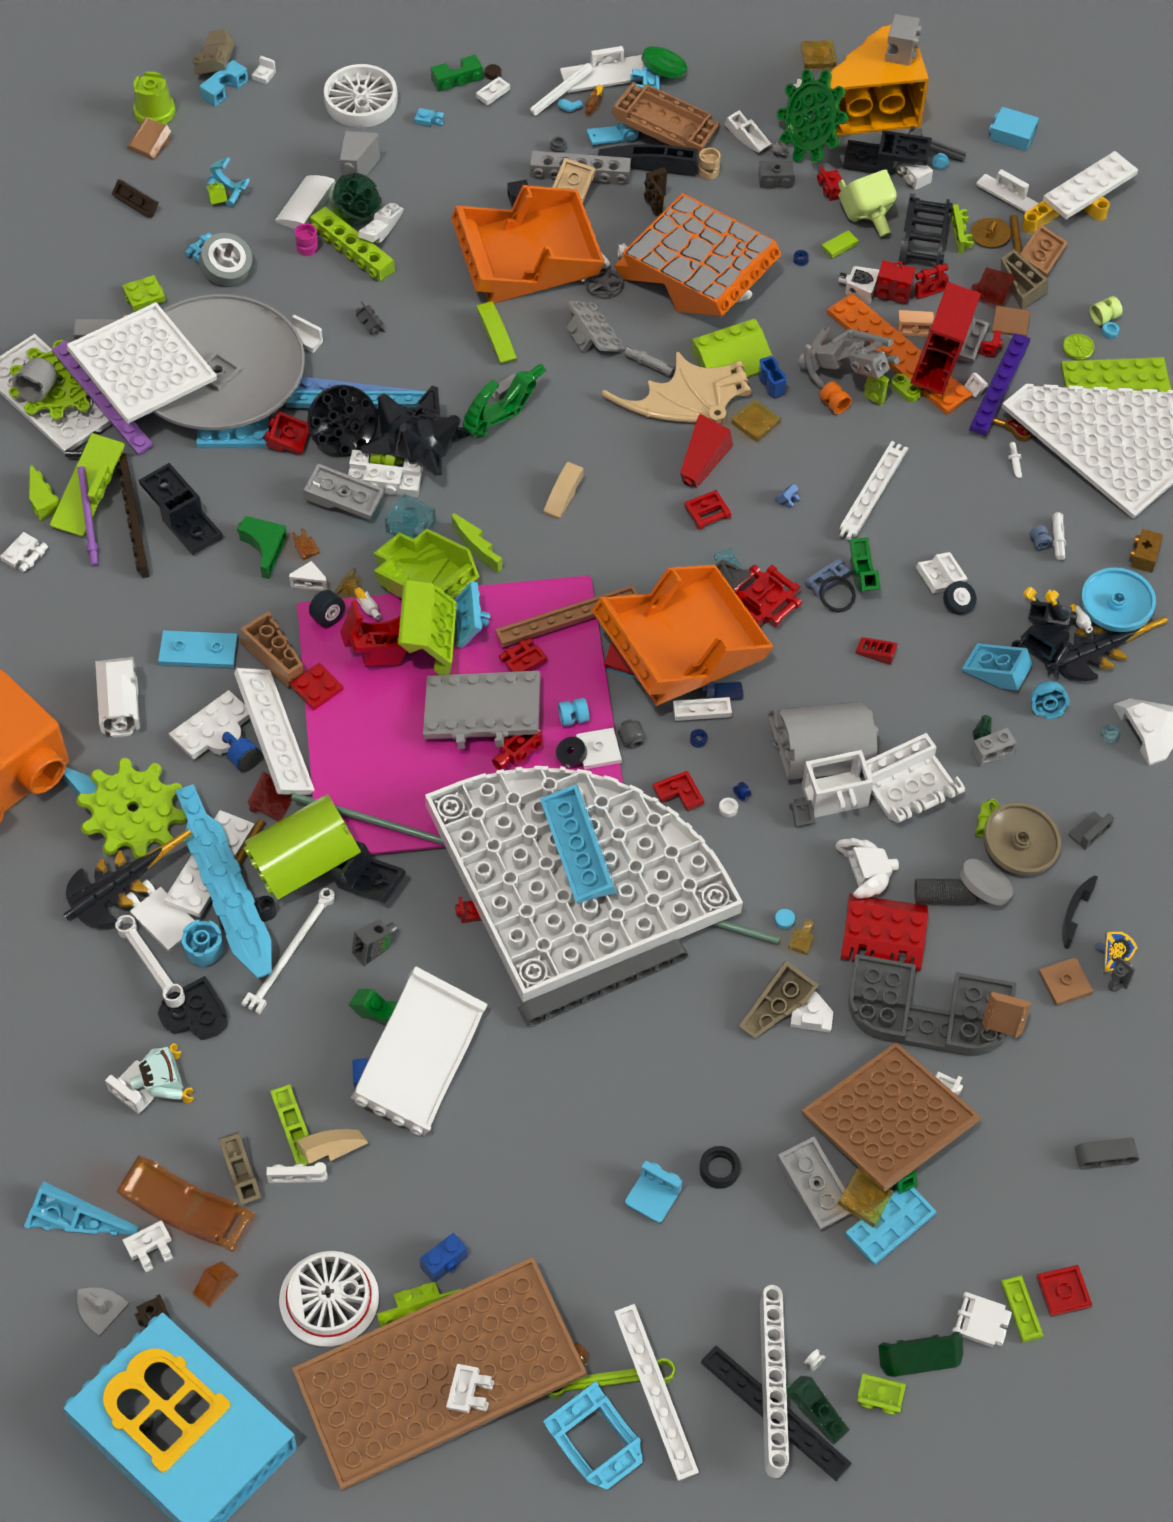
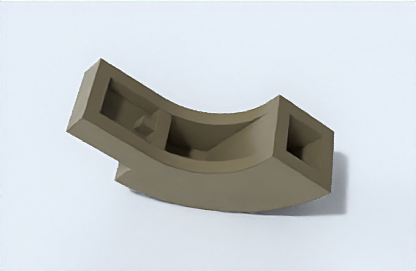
M237 1131L218 1138L240 1204L242 1205L261 1198L239 1132Z

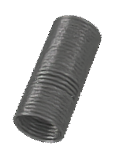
M961 878L915 879L914 898L916 904L976 903L977 896L965 886Z

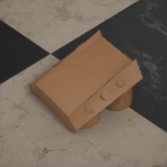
M147 116L130 140L127 148L153 160L160 155V148L169 145L171 130L167 125L151 120Z
M992 992L989 996L982 1021L985 1030L988 1031L990 1029L1012 1035L1014 1039L1023 1033L1031 1002Z

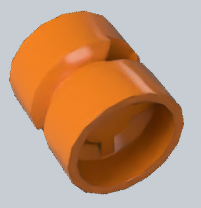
M831 381L821 389L819 397L835 414H841L850 406L852 398L845 391H841L842 387L837 382Z

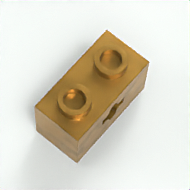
M1142 529L1140 535H1136L1133 545L1137 547L1136 549L1132 548L1129 558L1132 560L1131 567L1153 572L1163 534Z

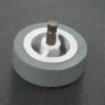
M218 233L209 237L203 244L199 256V265L203 274L210 281L222 286H232L242 282L247 277L252 264V252L248 244L240 237L231 233Z

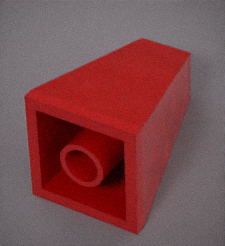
M699 414L680 471L684 484L697 488L733 446L730 429Z

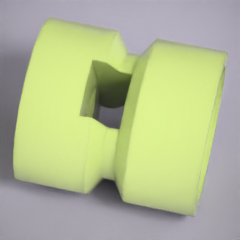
M1110 296L1090 306V316L1097 325H1103L1110 320H1114L1120 317L1123 312L1122 305L1115 296Z

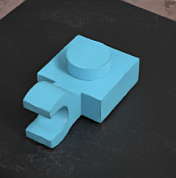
M419 108L414 122L415 124L429 127L432 123L443 126L444 119L442 118L444 113H435L434 110Z

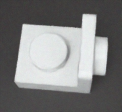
M260 56V65L252 74V80L267 85L276 73L275 61Z

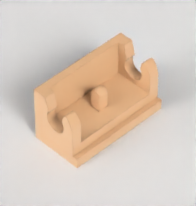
M899 310L897 331L903 336L927 337L934 319L933 312Z

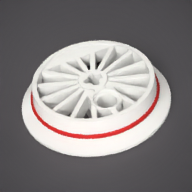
M339 1251L315 1253L298 1262L285 1277L279 1295L280 1312L288 1329L300 1340L319 1347L340 1346L359 1337L372 1323L379 1304L378 1285L371 1270L358 1258ZM326 1262H334L330 1280H328ZM322 1263L324 1282L314 1268V1265ZM339 1263L346 1265L336 1278ZM310 1269L317 1282L303 1273ZM351 1269L356 1272V1274L344 1280ZM300 1279L309 1284L311 1287L300 1285ZM359 1279H362V1285H358L357 1281ZM348 1289H354L355 1293L347 1295L345 1294V1291ZM365 1291L364 1298L360 1297V1292ZM331 1293V1297L326 1298V1294ZM357 1303L361 1304L359 1310H356L350 1305ZM339 1307L344 1308L354 1316L347 1320ZM313 1308L312 1311L309 1313V1315H308V1316L306 1317V1319H305V1314H304V1312H306V1311H308L309 1309ZM333 1308L343 1324L335 1326ZM321 1309L317 1326L311 1325L310 1322ZM328 1309L331 1327H322Z

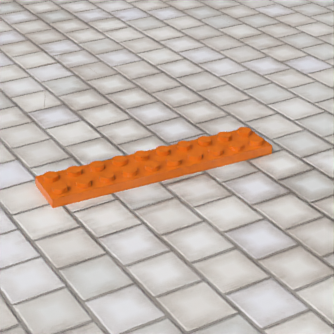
M850 293L827 309V314L845 330L854 329L893 339L894 343L890 347L882 346L875 349V351H884V353L898 356L899 364L889 363V367L897 374H904L910 380L912 379L921 350L855 294ZM952 376L943 395L920 387L921 394L946 415L972 398V393Z

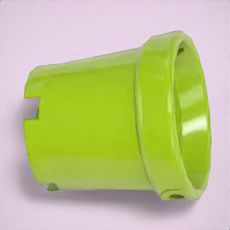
M145 72V76L141 78L138 75L133 84L135 96L133 115L136 121L141 124L148 116L149 119L166 125L173 119L176 113V107L173 98L170 97L166 79L164 80L162 75L157 72Z

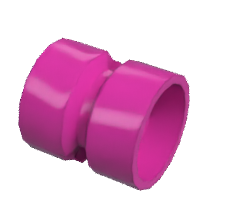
M308 223L297 226L295 229L297 252L303 256L315 254L318 251L316 228Z

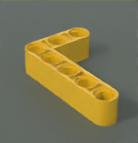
M1102 196L1082 210L1095 220L1102 221L1107 217L1110 203ZM1042 201L1024 214L1022 230L1026 233H1034L1040 224L1044 226L1060 214Z

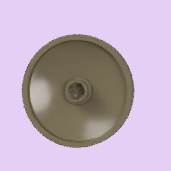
M1020 802L1002 805L990 815L984 827V843L989 855L999 866L1011 873L1023 876L1040 874L1049 869L1059 856L1061 837L1056 824L1044 811L1033 805Z

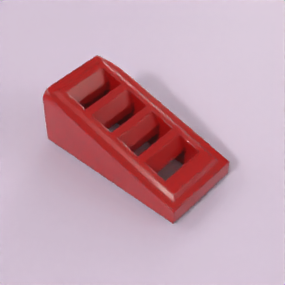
M861 637L855 653L891 665L898 644ZM864 644L868 645L867 649H863Z

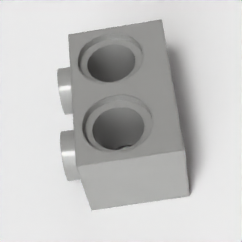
M1005 728L974 740L971 754L978 766L983 767L1013 755L1017 742L1009 729Z

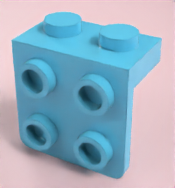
M645 1161L641 1167V1176L627 1196L625 1204L654 1222L661 1223L682 1190V1180L675 1173H668L662 1170L661 1166L657 1163Z

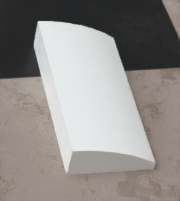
M319 175L306 176L275 219V223L292 229H296L300 224H311L310 217L324 207L335 191V179Z

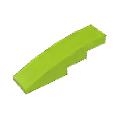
M493 301L476 305L486 337L489 338L491 347L496 353L499 365L515 361L517 357Z
M453 513L452 527L461 541L479 560L496 573H499L502 570V558L492 552V544L483 539L482 530Z
M291 1085L271 1090L270 1093L295 1163L306 1166L309 1163L301 1154L297 1140L307 1137L309 1134L296 1103Z

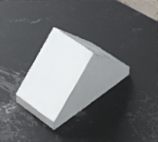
M312 561L289 575L291 588L317 591L328 589L326 577Z

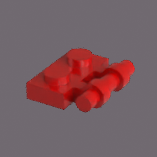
M938 264L934 268L923 269L915 274L916 280L922 279L915 283L914 296L918 300L945 290L949 276L946 272H943L949 269L948 265Z
M531 638L519 641L518 645L512 648L508 647L503 653L498 655L500 661L508 659L506 667L510 672L531 671L547 662V656L537 644L530 648L534 644Z

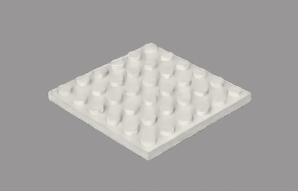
M156 302L67 344V350L127 424L217 380L215 372Z

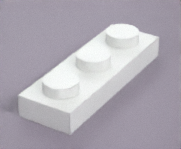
M730 697L673 701L675 721L727 718L732 716Z

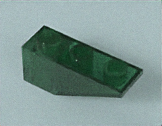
M800 1376L786 1388L787 1394L795 1405L832 1444H835L850 1430L812 1377Z

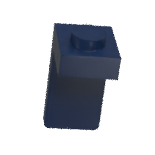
M713 681L701 687L702 693H705V699L730 697V700L743 699L741 682L714 683Z

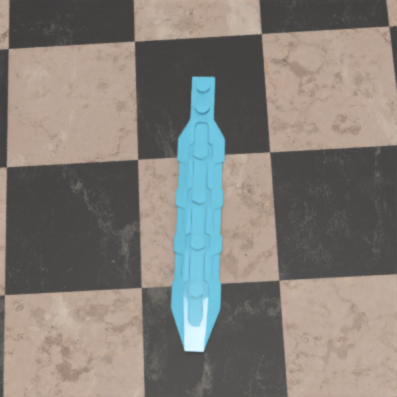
M194 784L175 790L187 819L186 830L189 829L192 833V836L187 838L185 842L200 870L199 875L203 884L208 889L213 901L212 906L216 915L221 920L233 955L257 979L271 974V938L264 922L259 917L254 905V898L243 880L241 868L227 843L228 838L222 825L206 814Z

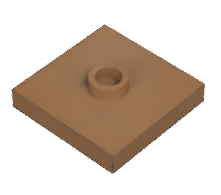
M1076 957L1039 970V974L1055 1006L1093 994V989Z

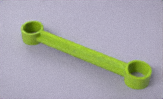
M666 1358L657 1360L658 1366L667 1365L671 1368L672 1374L669 1377L663 1378L665 1384L671 1382L675 1374L673 1362ZM635 1368L591 1374L564 1386L560 1392H551L547 1396L551 1399H559L565 1392L584 1389L597 1381L599 1387L638 1382L640 1380Z

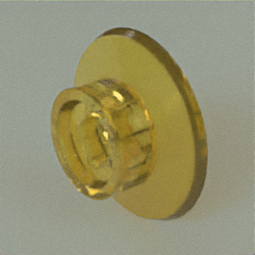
M355 568L349 571L339 583L334 592L336 595L342 591L349 595L356 588L359 580L354 577L356 573Z

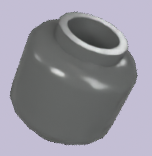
M628 719L623 721L618 729V735L625 747L634 749L644 743L643 740L646 735L640 722Z

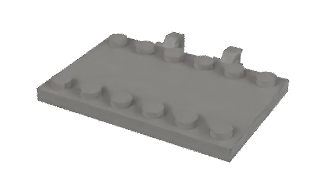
M540 671L427 676L423 727L424 739L453 738L456 739L458 749H465L464 743L466 738L496 736V747H504V737L539 734Z

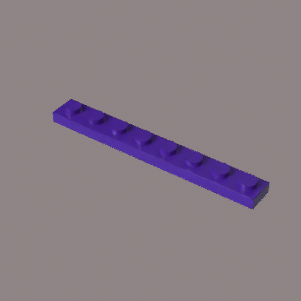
M1014 333L970 425L969 431L984 436L987 435L1031 338Z

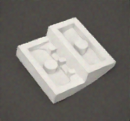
M950 552L937 554L933 560L918 562L916 565V569L933 594L944 592L947 586L953 582H966L968 580Z

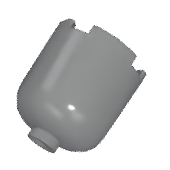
M33 358L14 376L12 385L13 388H17L20 392L19 396L31 403L35 401L41 402L55 384L57 373L54 366L47 360Z

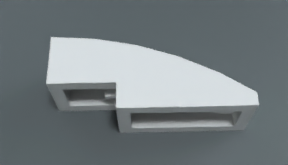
M740 110L727 117L724 125L738 140L750 149L760 153L771 146V142L753 120L750 119L748 121Z

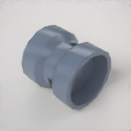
M1040 525L1030 531L1029 535L1035 541L1034 545L1038 551L1046 550L1053 544L1046 526Z

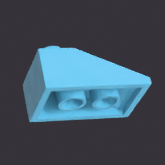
M977 643L964 664L962 671L998 688L1018 691L1033 664L1027 648Z

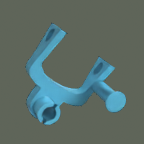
M227 157L212 164L210 167L211 175L206 186L219 182L223 183L224 187L228 190L233 191L229 200L225 202L226 205L233 208L235 201L241 191L245 190L250 179L246 178L238 183L228 179L220 170L225 169L230 161V158Z

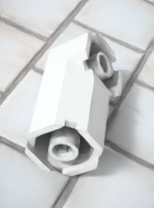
M127 657L95 661L101 733L106 734V732H109L110 736L114 738L130 736L135 728L136 730L140 729L138 681L135 673L134 658Z

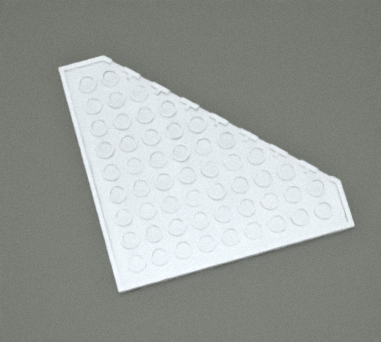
M1025 384L1002 404L1001 408L1132 519L1138 516L1173 485V390L1157 392L1155 389L1133 391V388L1110 390L1108 387L1088 389L1083 388V386H1068L1066 388L1058 387V385L1034 386L1033 384Z

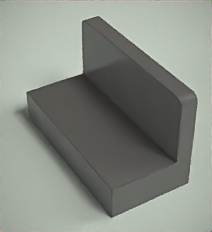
M1092 812L1069 833V837L1086 850L1111 828L1114 817L1108 813L1102 818L1096 812Z

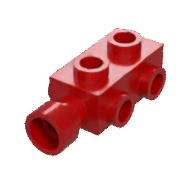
M539 729V734L514 735L511 739H504V747H501L502 753L497 754L492 759L493 765L498 770H502L508 766L509 762L517 766L520 762L524 761L528 755L537 750L543 743L541 730Z

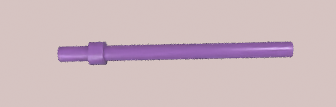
M79 466L77 469L88 540L86 547L87 553L90 555L91 566L95 567L98 566V545L95 543L90 501L87 496L88 487L85 467Z

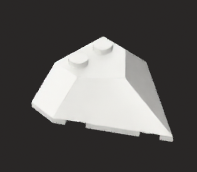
M1131 698L1113 704L1122 721L1129 719L1143 742L1140 752L1147 764L1150 766L1166 760L1173 749V706Z

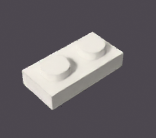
M498 77L476 92V98L488 106L509 91L510 84Z

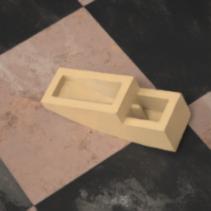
M570 462L566 463L548 498L543 511L544 514L560 520L583 478V467Z
M355 1129L323 1131L297 1140L300 1152L309 1164L325 1156L329 1161H332L368 1143L361 1132Z

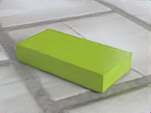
M848 230L823 243L822 249L832 259L857 246L859 240Z

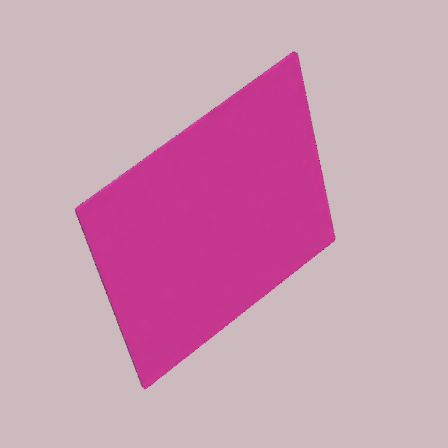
M577 576L478 586V591L480 592L479 605L482 612L490 613V618H485V620L490 622L486 627H482L481 631L464 648L456 646V633L454 632L450 675L510 672L506 667L508 659L500 661L498 655L503 653L508 647L512 648L518 645V643L502 648L495 634V629L593 598L594 592L591 577ZM394 594L370 596L378 605V612L382 616L379 620H375L372 615L366 614L357 602L359 613L364 617L362 622L378 623L401 616L402 598ZM357 597L341 598L345 603L343 616L337 623L329 627L322 626L310 616L309 605L311 601L298 603L303 673L320 662L343 685V691L314 711L305 702L311 782L315 790L312 792L313 798L319 799L328 794L334 805L440 836L425 806V795L486 773V775L496 773L498 769L493 765L492 759L497 754L502 753L501 747H496L495 745L496 736L466 738L464 743L465 749H458L456 739L453 738L424 739L423 727L427 676L439 675L434 671L435 658L425 650L412 653L406 651L400 665L365 666L361 652H354L352 647H345L340 634L351 603L357 600ZM596 617L531 638L534 644L530 648L537 644L547 656V662L531 670L540 671L539 729L542 732L543 743L517 766L509 762L504 771L513 770L515 767H522V769L534 768V766H548V768L565 767L556 757V748L563 739L576 737V734L614 728L600 631ZM584 697L589 710V722L578 723L575 721L573 725L563 727L558 713V702L569 701L572 703L574 699ZM514 735L504 737V739H511ZM582 763L576 767H566L568 770H584ZM620 763L585 769L591 771L592 774L602 777L606 775L623 783ZM340 815L354 840L364 843L370 855L446 848L438 843Z

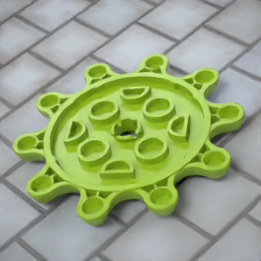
M63 340L55 341L53 348L62 343ZM30 348L27 351V356L30 360L33 358L47 360L54 366L57 379H62L59 384L55 382L41 402H27L24 406L25 412L28 415H34L41 409L50 410V416L55 421L62 419L66 409L76 408L82 413L88 412L90 408V403L86 399L88 395L56 358L52 350L44 353L38 348ZM12 366L10 368L11 375L14 377L23 366ZM16 387L9 389V395L12 398H21L19 396L20 392Z
M122 758L118 761V772L115 775H107L102 770L96 769L90 775L92 782L96 785V791L92 794L82 793L76 798L77 805L89 809L92 814L88 821L82 823L81 832L85 835L101 833L105 837L102 850L106 855H114L120 847L127 846L132 850L134 858L138 859L148 853L147 847L149 844L155 842L162 846L174 839L168 830L172 824H185L187 822L183 810L177 809L173 805L174 799L177 798L175 790L183 787L179 783L171 785L161 783L159 777L162 773V768L158 763L149 765L146 771L138 772L133 769L132 762L128 758ZM136 804L138 810L135 812L129 811L127 806Z

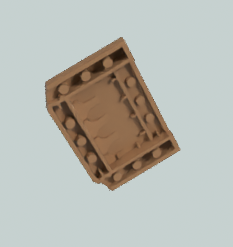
M635 82L631 83L611 111L617 121L629 126L631 129L638 130L646 136L653 137L661 143H666L670 146L698 149L697 154L704 149L720 125L719 121L716 123L711 119L712 115L709 112L650 85L645 84L644 87L635 86Z

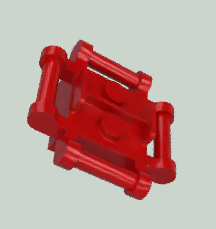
M752 565L749 568L752 576L733 589L759 626L762 623L766 624L769 622L772 626L777 627L785 616L793 609H797L802 605L801 600L794 596L801 586L796 582L793 583L777 571V567L774 565H770L764 573L760 571L758 566ZM751 578H756L744 591L740 590ZM784 585L789 588L788 591L784 589Z

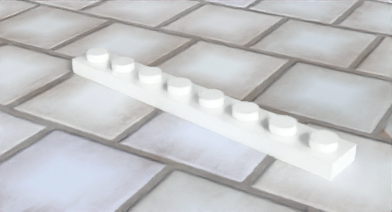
M635 1304L614 1311L677 1480L681 1481L699 1474Z

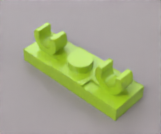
M955 204L952 206L951 222L957 252L964 253V248H972L974 241H972V234L964 235L966 233L965 223H968L969 220L967 209L960 210L959 204Z

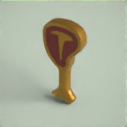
M995 417L992 424L1004 427L1005 430L1011 432L1019 441H1029L1033 436L1029 430L1014 418L1003 420Z

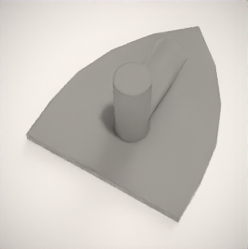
M89 1287L77 1289L79 1313L84 1323L99 1337L129 1305V1302L123 1297L104 1288Z

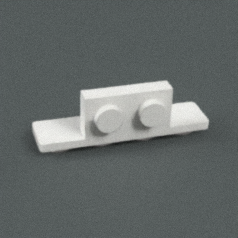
M1002 169L998 172L997 179L984 174L976 183V186L1025 213L1039 204L1027 197L1029 184Z

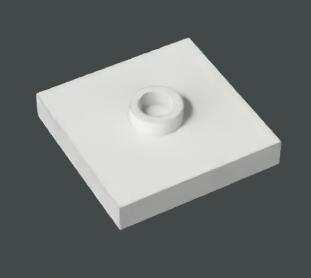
M614 728L576 734V737L580 738L587 747V756L582 762L584 770L622 763Z

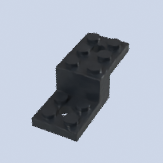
M883 130L880 144L848 140L843 168L874 173L886 169L888 174L892 175L894 161L927 166L932 138Z
M170 463L139 480L142 488L160 507L162 521L192 555L223 538L222 532L202 511L198 494ZM162 483H167V484H169V485L166 486V487H161V486H160ZM195 531H202L199 535L193 534Z
M355 840L361 852L327 872L331 873L338 888L386 903L406 872L403 868L373 859L366 845ZM382 879L379 883H375L376 880Z

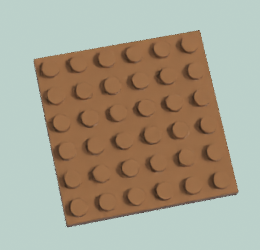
M897 1042L802 1110V1115L884 1192L980 1121V1115Z

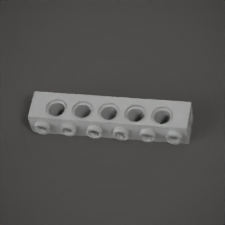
M532 151L530 177L556 179L564 158L594 167L596 172L592 182L629 184L631 158Z

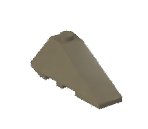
M784 961L738 1027L753 1038L758 1037L806 1003L819 984L788 961Z

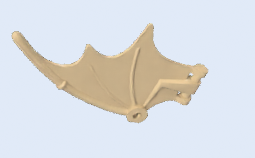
M677 352L676 371L672 380L667 383H657L649 380L648 386L650 391L645 399L629 401L619 398L606 390H602L601 395L619 406L646 416V418L696 423L699 414H702L719 424H723L726 420L725 408L729 401L736 396H748L752 391L750 386H748L747 375L743 371L744 366L741 361L724 367L703 368L689 363Z

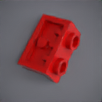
M823 166L819 167L817 181L822 185L824 195H827L829 201L838 200V194L841 192L838 183L842 180L838 170L826 172Z

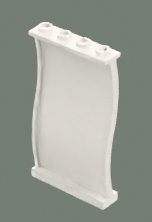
M415 966L407 978L401 996L366 1064L355 1091L351 1095V1099L355 1100V1103L359 1106L369 1107L379 1116H386L392 1119L394 1124L409 1128L413 1134L425 1136L431 1129L441 1101L488 1004Z

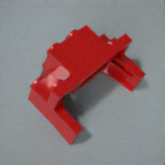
M357 600L353 601L340 631L344 646L352 647L354 652H361L365 666L400 665L407 651L398 644L401 616L378 623L362 622L364 617L359 613Z

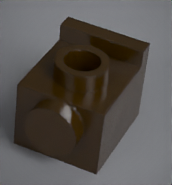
M160 1294L156 1295V1298L137 1306L138 1313L134 1314L139 1326L144 1325L145 1328L154 1316H159L162 1312L170 1319Z

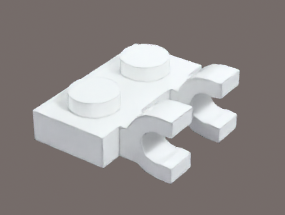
M162 1220L123 1239V1243L132 1261L139 1258L145 1273L153 1269L147 1253L158 1248L165 1262L173 1259L171 1251L167 1246V1243L172 1240Z
M457 1364L446 1408L468 1414L471 1407L487 1412L489 1402H486V1398L474 1397L476 1386L492 1390L494 1385L492 1377L479 1375L480 1370L477 1367Z

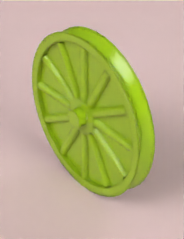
M1072 334L1064 340L1063 350L1069 357L1083 360L1093 354L1094 343L1086 335Z

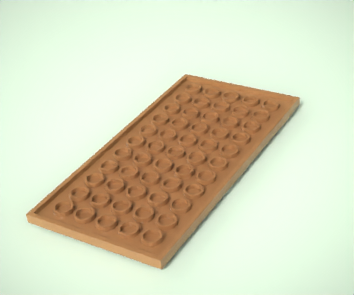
M534 1257L292 1368L342 1491L587 1376L586 1369ZM457 1364L477 1367L480 1370L479 1375L491 1376L492 1380H494L492 1390L476 1386L474 1397H483L487 1399L486 1402H489L487 1412L471 1407L468 1414L446 1408Z

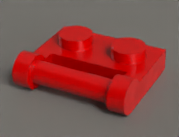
M717 490L684 503L685 509L695 522L698 530L720 519L731 517L728 506ZM718 509L721 510V512L701 519V516L706 515Z

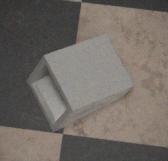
M345 131L340 157L342 184L359 185L380 160L378 133Z

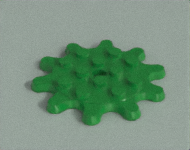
M805 69L802 72V83L798 88L790 83L785 87L789 103L787 107L780 108L777 111L778 120L784 121L786 124V129L781 134L780 141L786 145L791 142L794 144L793 160L796 162L803 160L806 152H809L812 162L819 163L823 159V148L825 145H828L831 149H835L840 145L836 129L839 124H845L849 119L848 115L839 109V103L845 96L846 91L841 86L831 89L832 74L828 70H823L819 79L815 80L813 72Z

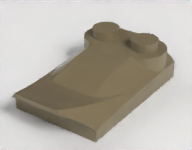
M223 29L209 33L201 52L197 53L193 58L195 75L226 70L235 44L227 30Z

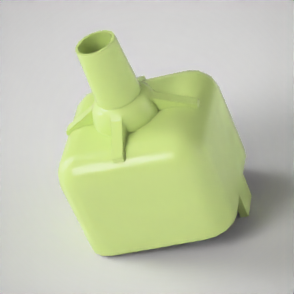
M885 169L857 179L847 186L844 180H841L838 183L841 190L838 196L849 220L857 222L868 219L873 221L880 237L889 235L891 230L885 215L895 202L897 192L888 171Z

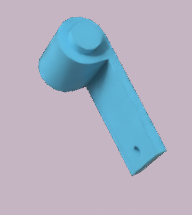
M619 121L617 126L586 129L592 145L634 141L639 136L638 130L631 129Z

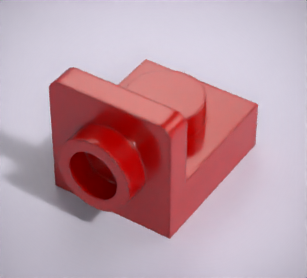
M458 897L459 904L455 905L456 916L461 918V923L482 921L473 901L463 902L462 897Z

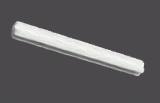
M589 63L583 65L530 108L531 114L537 116L592 72V66Z

